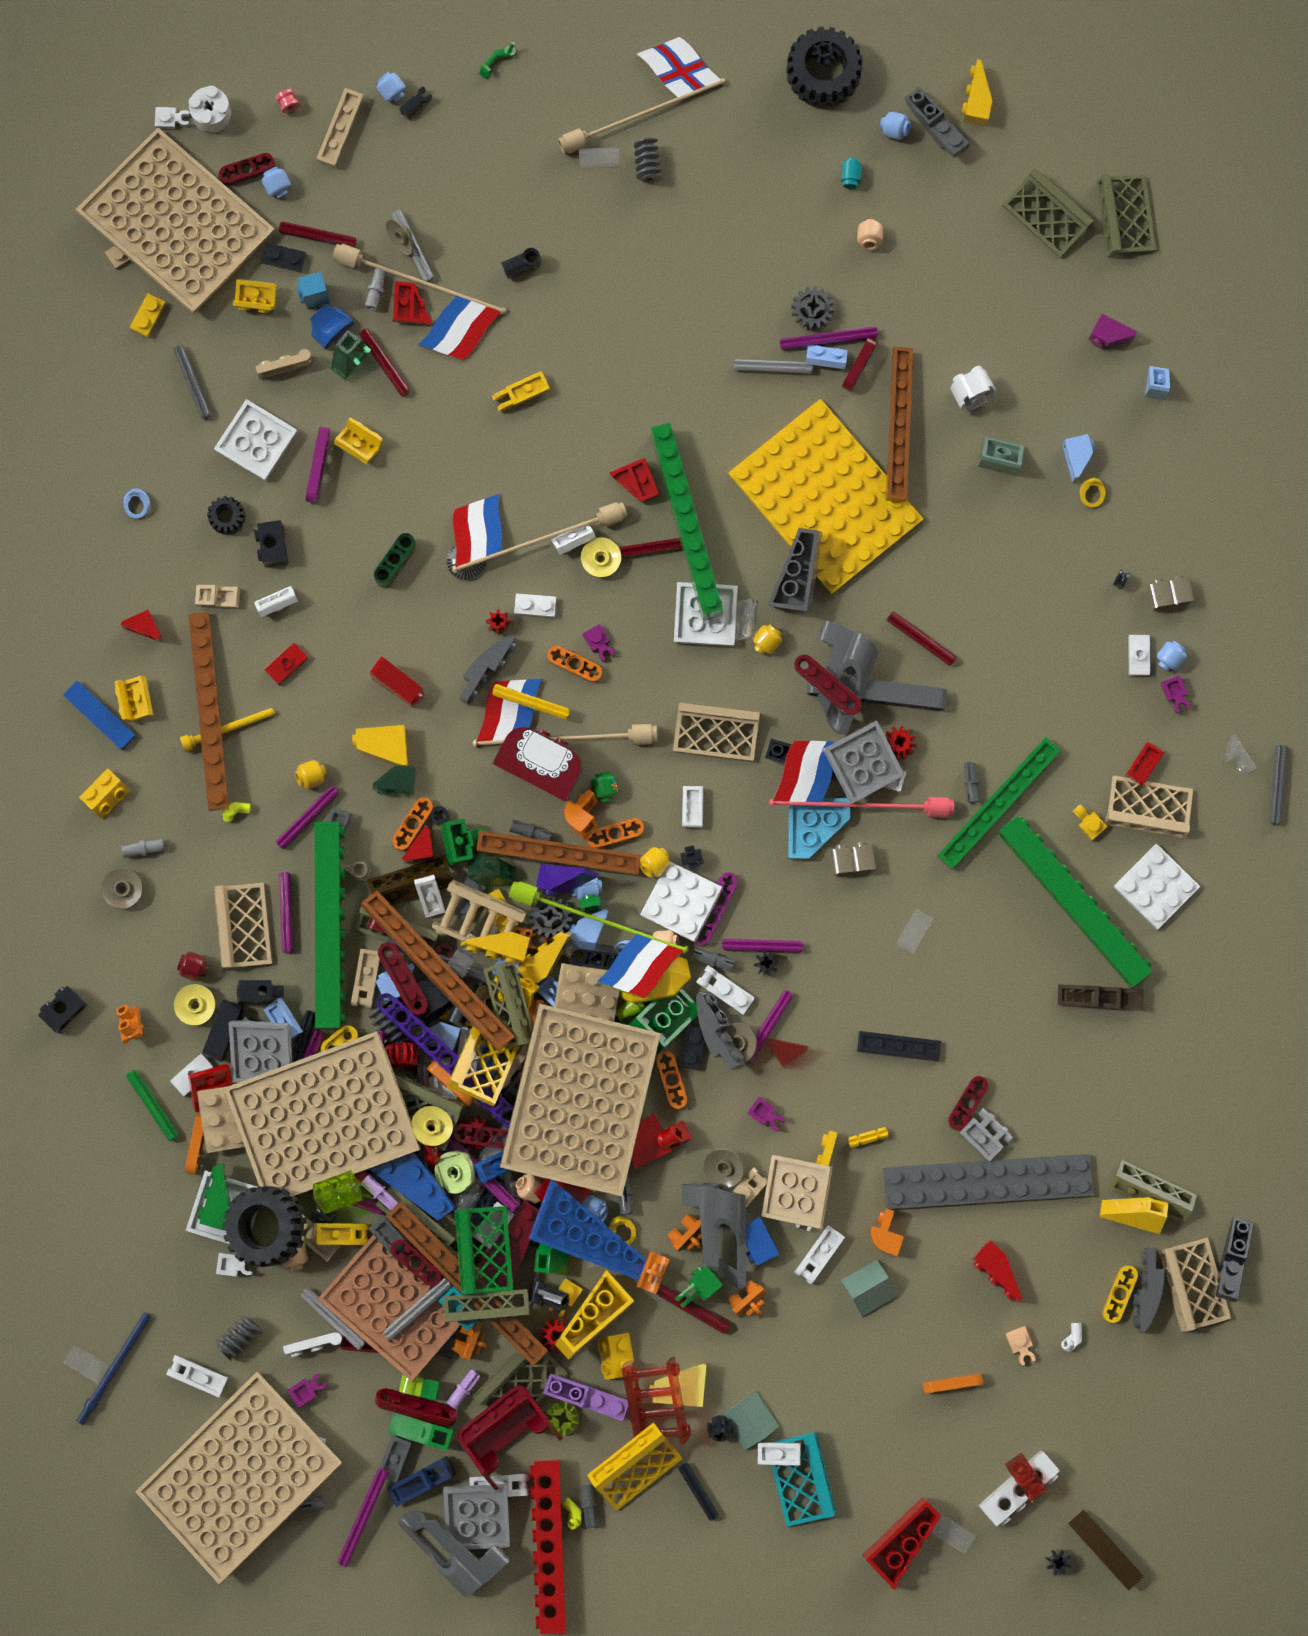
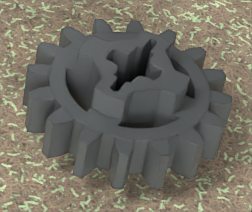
M814 286L813 290L810 291L809 287H806L805 293L799 290V297L794 296L793 301L795 303L791 305V309H794L792 316H797L795 322L799 323L801 321L802 328L809 325V330H812L813 326H816L817 330H819L820 324L827 326V320H832L830 313H834L835 308L830 306L834 304V300H828L830 293L824 295L823 288L817 291V287ZM812 302H814L815 311L813 312V315L811 314Z
M552 896L550 901L563 905V899H559L557 902L555 897ZM538 901L537 907H531L532 912L528 913V918L531 920L528 922L529 926L532 927V933L538 932V938L544 935L546 941H548L551 936L554 937L561 931H570L568 924L573 923L572 918H570L572 912L544 902L541 903V901Z

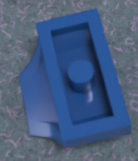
M325 304L310 318L312 323L311 336L326 350L354 324V321L341 308H334Z

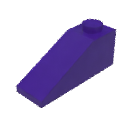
M541 864L536 887L543 890L544 895L555 897V893L565 894L597 878L598 873L585 868Z

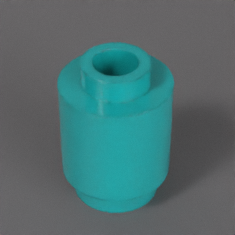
M847 158L846 161L842 162L841 182L846 189H857L861 183L862 163L856 158Z

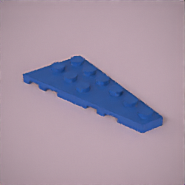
M416 1151L368 1168L436 1220L441 1219L456 1208Z
M550 1180L529 1239L639 1280L647 1259L609 1229L607 1225L576 1201L555 1181Z

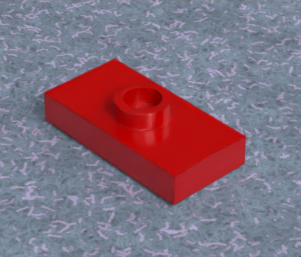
M293 643L264 670L280 685L308 659V656Z
M1147 741L1127 771L1126 776L1143 786L1161 759L1164 751Z

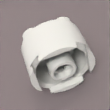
M215 86L204 87L197 90L189 99V110L192 119L200 130L217 133L228 126L231 108L226 95Z
M976 366L965 375L959 374L952 379L954 383L950 387L961 411H964V408L967 411L976 409L988 402L986 398L990 395L993 398L997 393L987 371L982 366Z

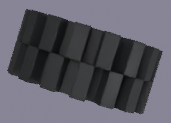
M223 496L222 499L218 497L217 501L213 500L211 502L212 505L208 507L207 517L210 525L216 532H221L223 535H226V533L231 535L233 531L238 532L239 527L242 528V523L245 522V512L238 500H234L233 497ZM225 508L231 509L234 512L233 519L227 523L219 520V513Z

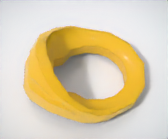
M1090 478L1083 482L1079 491L1081 502L1090 508L1098 507L1102 504L1106 491L1099 479ZM1092 485L1098 486L1100 491V498L1095 503H1089L1085 498L1086 491Z
M614 1217L609 1224V1229L616 1233V1228L619 1225L625 1224L629 1227L631 1237L625 1242L630 1245L636 1237L635 1225L626 1217Z

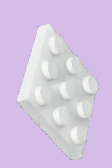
M246 399L214 450L266 482L298 431Z
M677 582L674 643L734 647L738 586L716 584L723 608L722 617L702 621L692 583Z
M1157 844L1113 886L1156 930L1200 887Z
M670 862L669 868L659 877L640 915L688 940L696 942L723 887Z
M205 1171L185 1231L230 1244L229 1241L225 1242L223 1237L226 1235V1231L199 1224L198 1213L201 1206L204 1207L206 1203L204 1194L207 1186L210 1187L213 1180L210 1178L211 1172ZM227 1177L230 1202L237 1200L236 1196L241 1192H246V1189L257 1187ZM258 1210L255 1212L251 1221V1232L254 1226Z

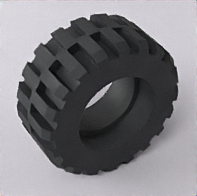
M824 26L818 27L817 31L813 29L807 30L806 36L801 34L797 38V42L792 44L788 54L786 73L788 84L792 85L791 90L794 94L799 93L798 98L804 101L806 99L811 106H814L816 103L820 104L819 107L825 108L826 104H830V107L837 106V101L843 103L847 100V96L854 94L855 88L858 87L860 82L863 59L862 55H860L859 46L854 45L855 40L851 36L848 38L845 36L846 32L842 30L836 32L834 27L824 30ZM821 40L824 43L832 42V49L837 50L833 56L843 66L842 74L833 80L823 81L816 79L806 69V62L812 57V53L815 52L813 50L814 44L819 46Z
M274 1186L252 1187L246 1189V1192L239 1193L236 1196L237 1200L230 1202L228 1206L231 1209L230 1211H225L224 1218H227L226 1223H223L222 1229H226V1235L223 1237L225 1242L229 1241L230 1243L228 1246L231 1253L236 1252L235 1258L239 1261H244L249 1266L269 1267L283 1264L289 1261V1257H294L298 1253L296 1248L302 1247L304 1243L301 1240L302 1236H306L307 1230L304 1229V1224H307V1218L302 1216V1213L305 1212L303 1207L297 1205L299 1200L295 1196H290L289 1191L285 1189L280 1190L279 1187ZM264 1206L273 1210L279 1222V1232L275 1241L266 1247L257 1243L251 1232L252 1218L255 1212Z

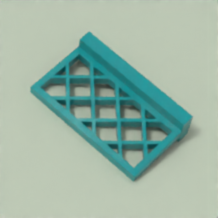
M816 1431L771 1442L795 1443V1441L804 1439L806 1448L801 1455V1460L803 1459L808 1462L811 1467L808 1475H805L797 1470L798 1465H795V1467L785 1465L792 1470L788 1479L785 1480L778 1473L781 1465H772L787 1527L833 1517L837 1514ZM794 1472L805 1478L800 1488L789 1482ZM807 1480L815 1484L816 1491L813 1496L802 1490ZM787 1485L798 1491L792 1501L784 1497L783 1491ZM799 1493L810 1499L805 1509L794 1503ZM812 1501L820 1505L822 1514L813 1515L807 1511ZM792 1506L803 1512L799 1519L790 1521L788 1512ZM804 1514H807L808 1516H810V1517L803 1518Z

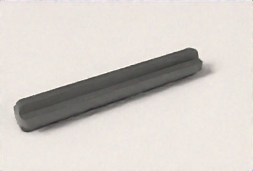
M178 345L173 350L201 419L209 418L211 416L210 410L184 346Z
M1277 745L1275 749L1269 821L1270 824L1279 825L1282 821L1288 749L1285 745Z

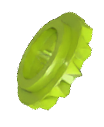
M557 1402L546 1413V1416L561 1436L572 1433L578 1426V1411L568 1402ZM566 1410V1418L571 1422H564L560 1428L559 1420L553 1416L561 1415Z

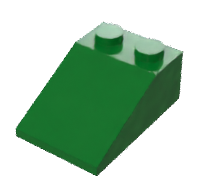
M681 989L674 997L657 999L651 1002L629 1026L661 1033L656 1051L657 1055L698 1015L697 1004Z

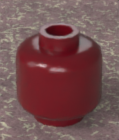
M187 952L185 955L182 954L177 970H179L181 977L198 981L201 976H206L209 965L205 964L206 958L204 956Z

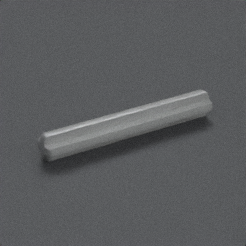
M401 210L392 213L393 219L398 220L404 227L406 226L410 229ZM412 233L411 238L414 251L411 256L423 280L429 282L434 279V276Z
M736 359L734 361V370L812 374L813 365L806 364V362Z
M443 1278L385 1329L384 1335L389 1340L398 1335L452 1287L449 1280Z
M310 1288L302 1291L301 1297L354 1347L358 1350L363 1348L366 1341L318 1300L319 1297Z

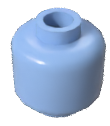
M387 72L377 80V90L387 102L392 100L397 102L405 95L403 91L406 85L396 73L390 74Z
M889 112L886 117H882L880 128L883 129L885 137L901 140L904 136H908L911 121L908 120L905 114Z
M274 167L263 173L264 177L261 181L269 196L276 195L277 198L288 194L287 189L290 188L291 182L284 169Z
M1176 641L1166 642L1157 653V658L1160 660L1159 665L1167 671L1170 668L1175 671L1178 670L1187 659V654L1185 653L1187 649Z
M595 878L571 890V893L577 900H583V896L592 894L598 897L599 892H602V882Z
M588 1195L580 1204L604 1222L608 1214V1207H606L605 1201Z

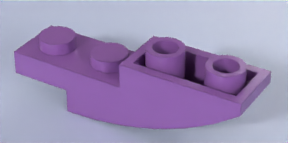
M550 1374L543 1393L620 1421H625L631 1403L629 1400L554 1374Z

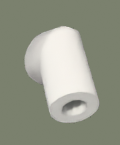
M1071 1323V1334L1061 1342V1347L1066 1351L1074 1350L1082 1342L1081 1323Z

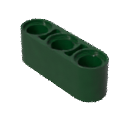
M400 534L375 569L374 578L378 586L382 588L389 587L414 553L416 543L411 534ZM405 540L412 542L408 548L402 547L401 544ZM397 556L400 558L398 564H391L390 559ZM381 573L389 575L385 581L379 580L378 577Z

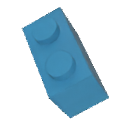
M321 272L298 278L300 285L296 286L301 304L305 303L307 309L330 303Z

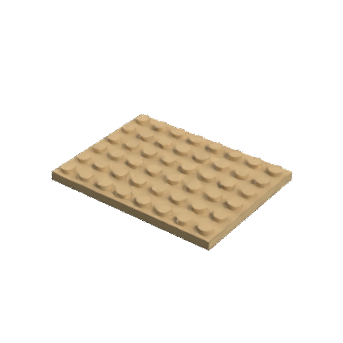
M159 128L75 209L77 214L193 315L275 232L274 227Z
M539 1004L500 1167L622 1196L661 1033Z
M379 1031L224 1088L259 1187H279L280 1190L285 1189L289 1191L290 1196H295L421 1149L419 1141L413 1134L411 1119Z
M256 1372L135 1493L213 1579L221 1585L343 1462L259 1372Z

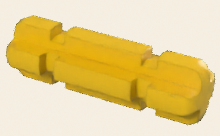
M883 1127L877 1129L878 1131L872 1130L859 1134V1136H851L848 1138L849 1146L854 1148L859 1146V1144L864 1145L878 1141V1139L888 1138L887 1128Z

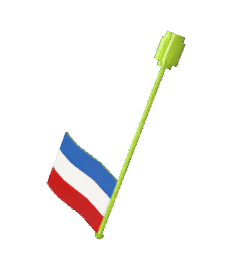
M514 881L510 889L509 897L513 898V901L532 907L533 903L537 904L538 901L635 934L631 941L621 950L610 969L597 981V983L644 999L654 990L668 967L682 952L683 954L688 952L687 946L682 947L540 897L541 893L538 892V887Z

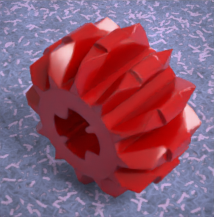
M902 725L899 731L893 726L891 728L892 733L890 731L885 732V735L888 737L886 739L893 753L896 754V759L898 760L901 754L905 760L907 759L906 753L910 755L914 753L911 748H916L917 744L911 741L916 736H908L911 729L903 732L904 726ZM897 739L903 740L902 747H899V744L895 745Z
M404 1042L391 1043L385 1046V1051L392 1068H406L418 1064L419 1051L417 1045Z
M471 1115L468 1116L469 1125L484 1127L488 1122L485 1119L480 1124L481 1116L477 1115L476 1122L473 1121ZM465 1120L461 1121L462 1124H468ZM462 1128L461 1132H464V1134H460L461 1139L465 1138V1136H471L472 1139L470 1141H475L474 1136L469 1135L466 1128ZM485 1130L478 1134L480 1142H487L484 1140L485 1137L490 1139V1134H486ZM473 1144L469 1145V1150H473ZM476 1145L477 1149L481 1150V1146Z
M554 1318L555 1326H552L551 1322L547 1321L546 1324L550 1329L541 1328L547 1335H541L540 1339L547 1338L548 1340L542 1345L546 1347L550 1343V1353L553 1351L554 1346L557 1347L555 1345L557 1340H553L551 1337L554 1336L552 1332L556 1330L563 1333L566 1329L563 1327L566 1323L565 1319L562 1320L561 1325H558V1318ZM557 1347L556 1352L557 1354H560L561 1351Z

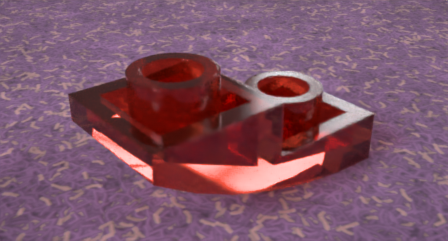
M1019 1453L1004 1464L1030 1502H1033L1048 1491L1022 1453Z

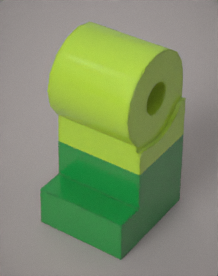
M402 1375L399 1392L436 1401L440 1381L416 1377L412 1382L405 1375Z

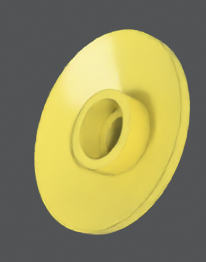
M595 538L584 546L581 552V563L590 575L607 577L619 568L621 552L612 540ZM603 556L605 560L604 562H599L597 558Z
M199 984L187 985L177 993L174 1000V1010L182 1022L188 1025H200L212 1017L215 1010V999L208 988ZM194 1002L199 1003V1007L197 1009L192 1008V1004Z
M423 1107L415 1113L411 1121L415 1138L427 1146H439L445 1143L452 1134V1120L448 1113L439 1107ZM432 1126L434 1131H429L427 1127Z

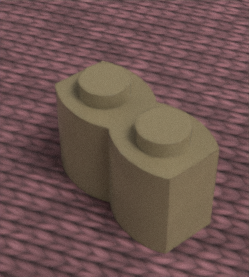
M1183 575L1172 577L1171 581H1164V579L1153 580L1152 584L1147 587L1152 611L1192 604L1194 597L1190 578H1184Z
M861 842L856 843V847L850 848L847 847V844L835 846V849L831 851L834 876L875 871L873 845Z

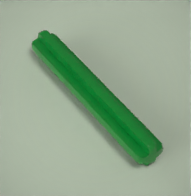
M137 1070L129 1071L126 1074V1078L167 1140L169 1142L175 1140L179 1134Z

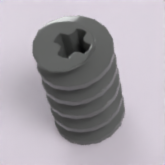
M642 138L634 143V148L636 149L634 151L636 156L635 163L637 164L636 178L640 181L657 182L661 180V176L655 175L661 172L660 168L655 167L660 165V161L654 160L659 157V153L653 152L659 149V146L653 145L658 142L656 138Z
M391 1002L382 1005V1007L387 1009ZM378 1008L369 1015L370 1019H376L372 1023L373 1026H380L377 1030L386 1033L385 1041L387 1042L384 1048L391 1043H404L409 1040V1038L402 1039L404 1033L398 1031V1028Z
M241 1316L242 1324L234 1322L236 1330L229 1327L230 1335L222 1334L224 1341L216 1339L218 1348L230 1361H232L230 1354L235 1357L238 1356L236 1349L244 1350L242 1343L251 1344L249 1337L257 1338L255 1331L263 1333L251 1318Z

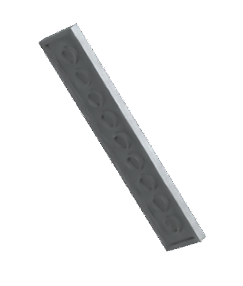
M1090 1154L883 1168L886 1209L1093 1196Z

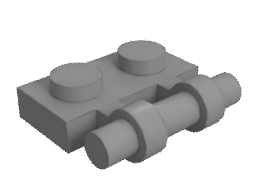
M982 1108L978 1114L983 1120L979 1123L973 1118L959 1133L990 1162L1004 1147L998 1140L1002 1137L1008 1143L1013 1136L1008 1132L1009 1129L1005 1125L1002 1126L994 1118L995 1116L991 1112L988 1113ZM988 1124L997 1132L994 1136L985 1129Z

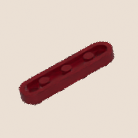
M803 654L796 658L794 663L795 671L843 713L852 716L860 711L861 700L811 656ZM806 662L808 664V668L802 669L800 666L801 663ZM853 702L855 707L849 709L847 703Z
M391 942L383 943L378 948V957L408 1010L414 1016L424 1015L428 1011L429 1004L396 945ZM388 951L392 952L391 957H386ZM417 1003L422 1004L420 1009H415Z
M388 1388L380 1389L376 1393L375 1404L383 1410L443 1427L453 1426L456 1422L457 1411L451 1406Z

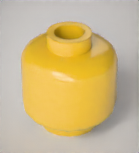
M771 624L768 626L762 625L753 636V642L756 644L754 648L762 655L765 652L773 654L782 643V633Z
M316 760L298 765L295 772L298 785L300 787L303 786L305 789L322 785L324 783V776L327 775L324 765H320Z
M652 847L640 858L641 871L650 878L661 876L670 866L668 852L663 848Z

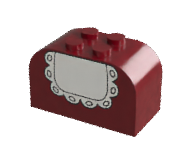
M519 727L512 730L506 736L492 764L567 802L582 773V761L579 755L574 750L568 748V742L558 737L556 741L549 738L551 734L541 728L538 731L528 727Z

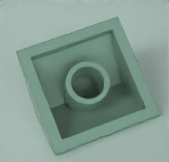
M985 437L978 467L1017 476L1022 464L1024 446Z
M877 1260L841 1280L861 1317L898 1296L889 1277Z
M756 1391L722 1414L727 1420H731L733 1433L744 1450L760 1442L779 1427Z

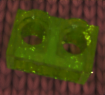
M351 1170L313 1184L314 1200L324 1214L363 1200L361 1184Z

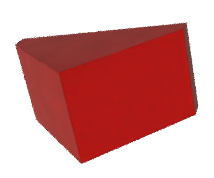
M149 610L125 619L120 624L125 630L162 642L161 634Z
M427 826L424 827L401 858L403 862L413 863L434 859L431 832Z

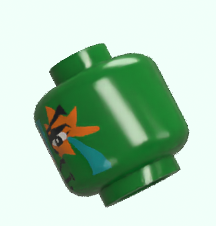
M611 771L596 773L595 777L591 779L592 792L596 798L601 799V802L611 801L613 796L619 793L617 777L611 774Z

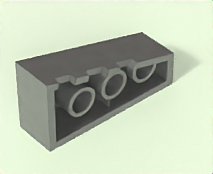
M805 528L798 529L788 558L784 563L781 575L767 606L811 612L822 531Z

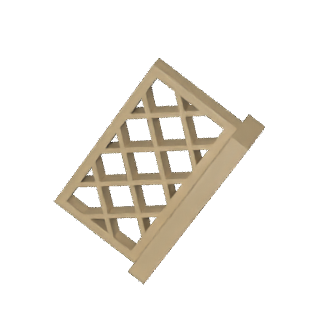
M679 703L673 751L754 761L760 712ZM681 716H690L695 724L685 730L681 725ZM694 717H700L701 719L696 721ZM705 718L711 719L716 725L707 733L699 725ZM714 719L722 721L717 724ZM724 721H731L735 729L725 735L719 725ZM734 722H741V724L737 727ZM745 723L754 724L753 733L746 738L739 728ZM697 725L704 735L694 742L687 732ZM680 727L684 731L681 735H679ZM715 728H718L724 738L714 744L708 734ZM738 730L744 740L737 746H734L728 739V736ZM686 734L692 741V744L687 748H679L678 740ZM705 736L713 745L707 751L701 750L696 744ZM751 737H752V745H751V743L748 741V739L751 738ZM726 739L733 749L728 753H721L716 746ZM746 741L751 747L750 756L741 755L736 748ZM693 745H695V747H696L698 750L690 749V748H691ZM715 748L718 752H711L710 750ZM735 750L738 755L730 754V753Z
M1112 776L1108 812L1105 820L1107 826L1182 839L1187 837L1190 830L1189 820L1193 789L1146 781L1142 787L1148 791V794L1140 798L1134 790L1141 786L1130 778ZM1116 782L1124 783L1128 790L1120 794L1116 789ZM1157 790H1164L1168 797L1160 801L1155 792ZM1131 792L1137 801L1129 806L1123 797ZM1178 793L1188 794L1187 801L1182 805L1174 797ZM1150 795L1157 803L1151 809L1143 802ZM1169 799L1178 807L1172 812H1169L1163 805ZM1118 800L1126 807L1122 812L1113 811V804ZM1139 803L1146 811L1142 815H1137L1132 810ZM1160 807L1166 816L1162 819L1156 818L1152 811ZM1180 810L1185 816L1184 823L1176 821L1172 815Z
M264 883L215 886L214 896L222 970L272 964ZM260 888V897L256 902L246 895L250 889ZM236 890L242 896L234 904L228 899L227 891ZM244 897L253 904L247 913L237 906ZM255 906L262 911V917L258 922L248 915ZM234 908L244 915L237 924L230 919V913ZM245 918H248L255 924L249 933L239 927ZM256 927L264 931V938L260 943L250 936ZM236 929L246 935L240 944L232 940V933ZM247 938L257 944L251 953H248L241 947ZM260 947L266 952L267 960L258 961L252 955ZM238 949L248 956L244 962L234 963V954Z
M1208 1238L1158 1251L1162 1267L1165 1269V1278L1181 1332L1191 1331L1231 1319L1226 1299L1216 1297V1295L1212 1298L1205 1293L1209 1284L1215 1286L1216 1289L1218 1286V1271ZM1203 1243L1206 1252L1203 1257H1200L1193 1252L1198 1244ZM1182 1249L1188 1253L1184 1263L1177 1260L1176 1250ZM1191 1256L1200 1260L1196 1271L1187 1266ZM1204 1263L1210 1266L1211 1269L1208 1278L1199 1273ZM1184 1269L1194 1273L1190 1283L1182 1278ZM1197 1276L1206 1281L1202 1291L1192 1286ZM1190 1289L1200 1294L1195 1304L1188 1299ZM1203 1296L1212 1301L1208 1311L1198 1306ZM1215 1304L1222 1307L1224 1316L1216 1317L1211 1314ZM1196 1309L1206 1314L1203 1321L1197 1324L1193 1316Z

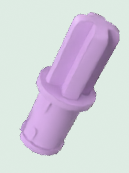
M370 1174L362 1181L361 1185L374 1196L373 1199L377 1198L389 1210H392L398 1204L385 1190L386 1187L381 1186Z
M470 1370L460 1385H456L457 1389L446 1402L457 1410L465 1397L470 1395L469 1392L480 1379V1375L476 1371Z

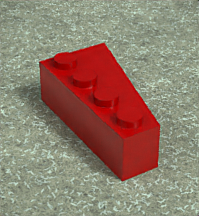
M922 1497L862 1554L865 1560L894 1591L941 1515Z

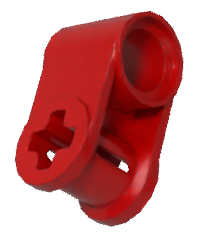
M683 1120L657 1135L658 1144L663 1150H669L675 1146L678 1147L693 1139Z

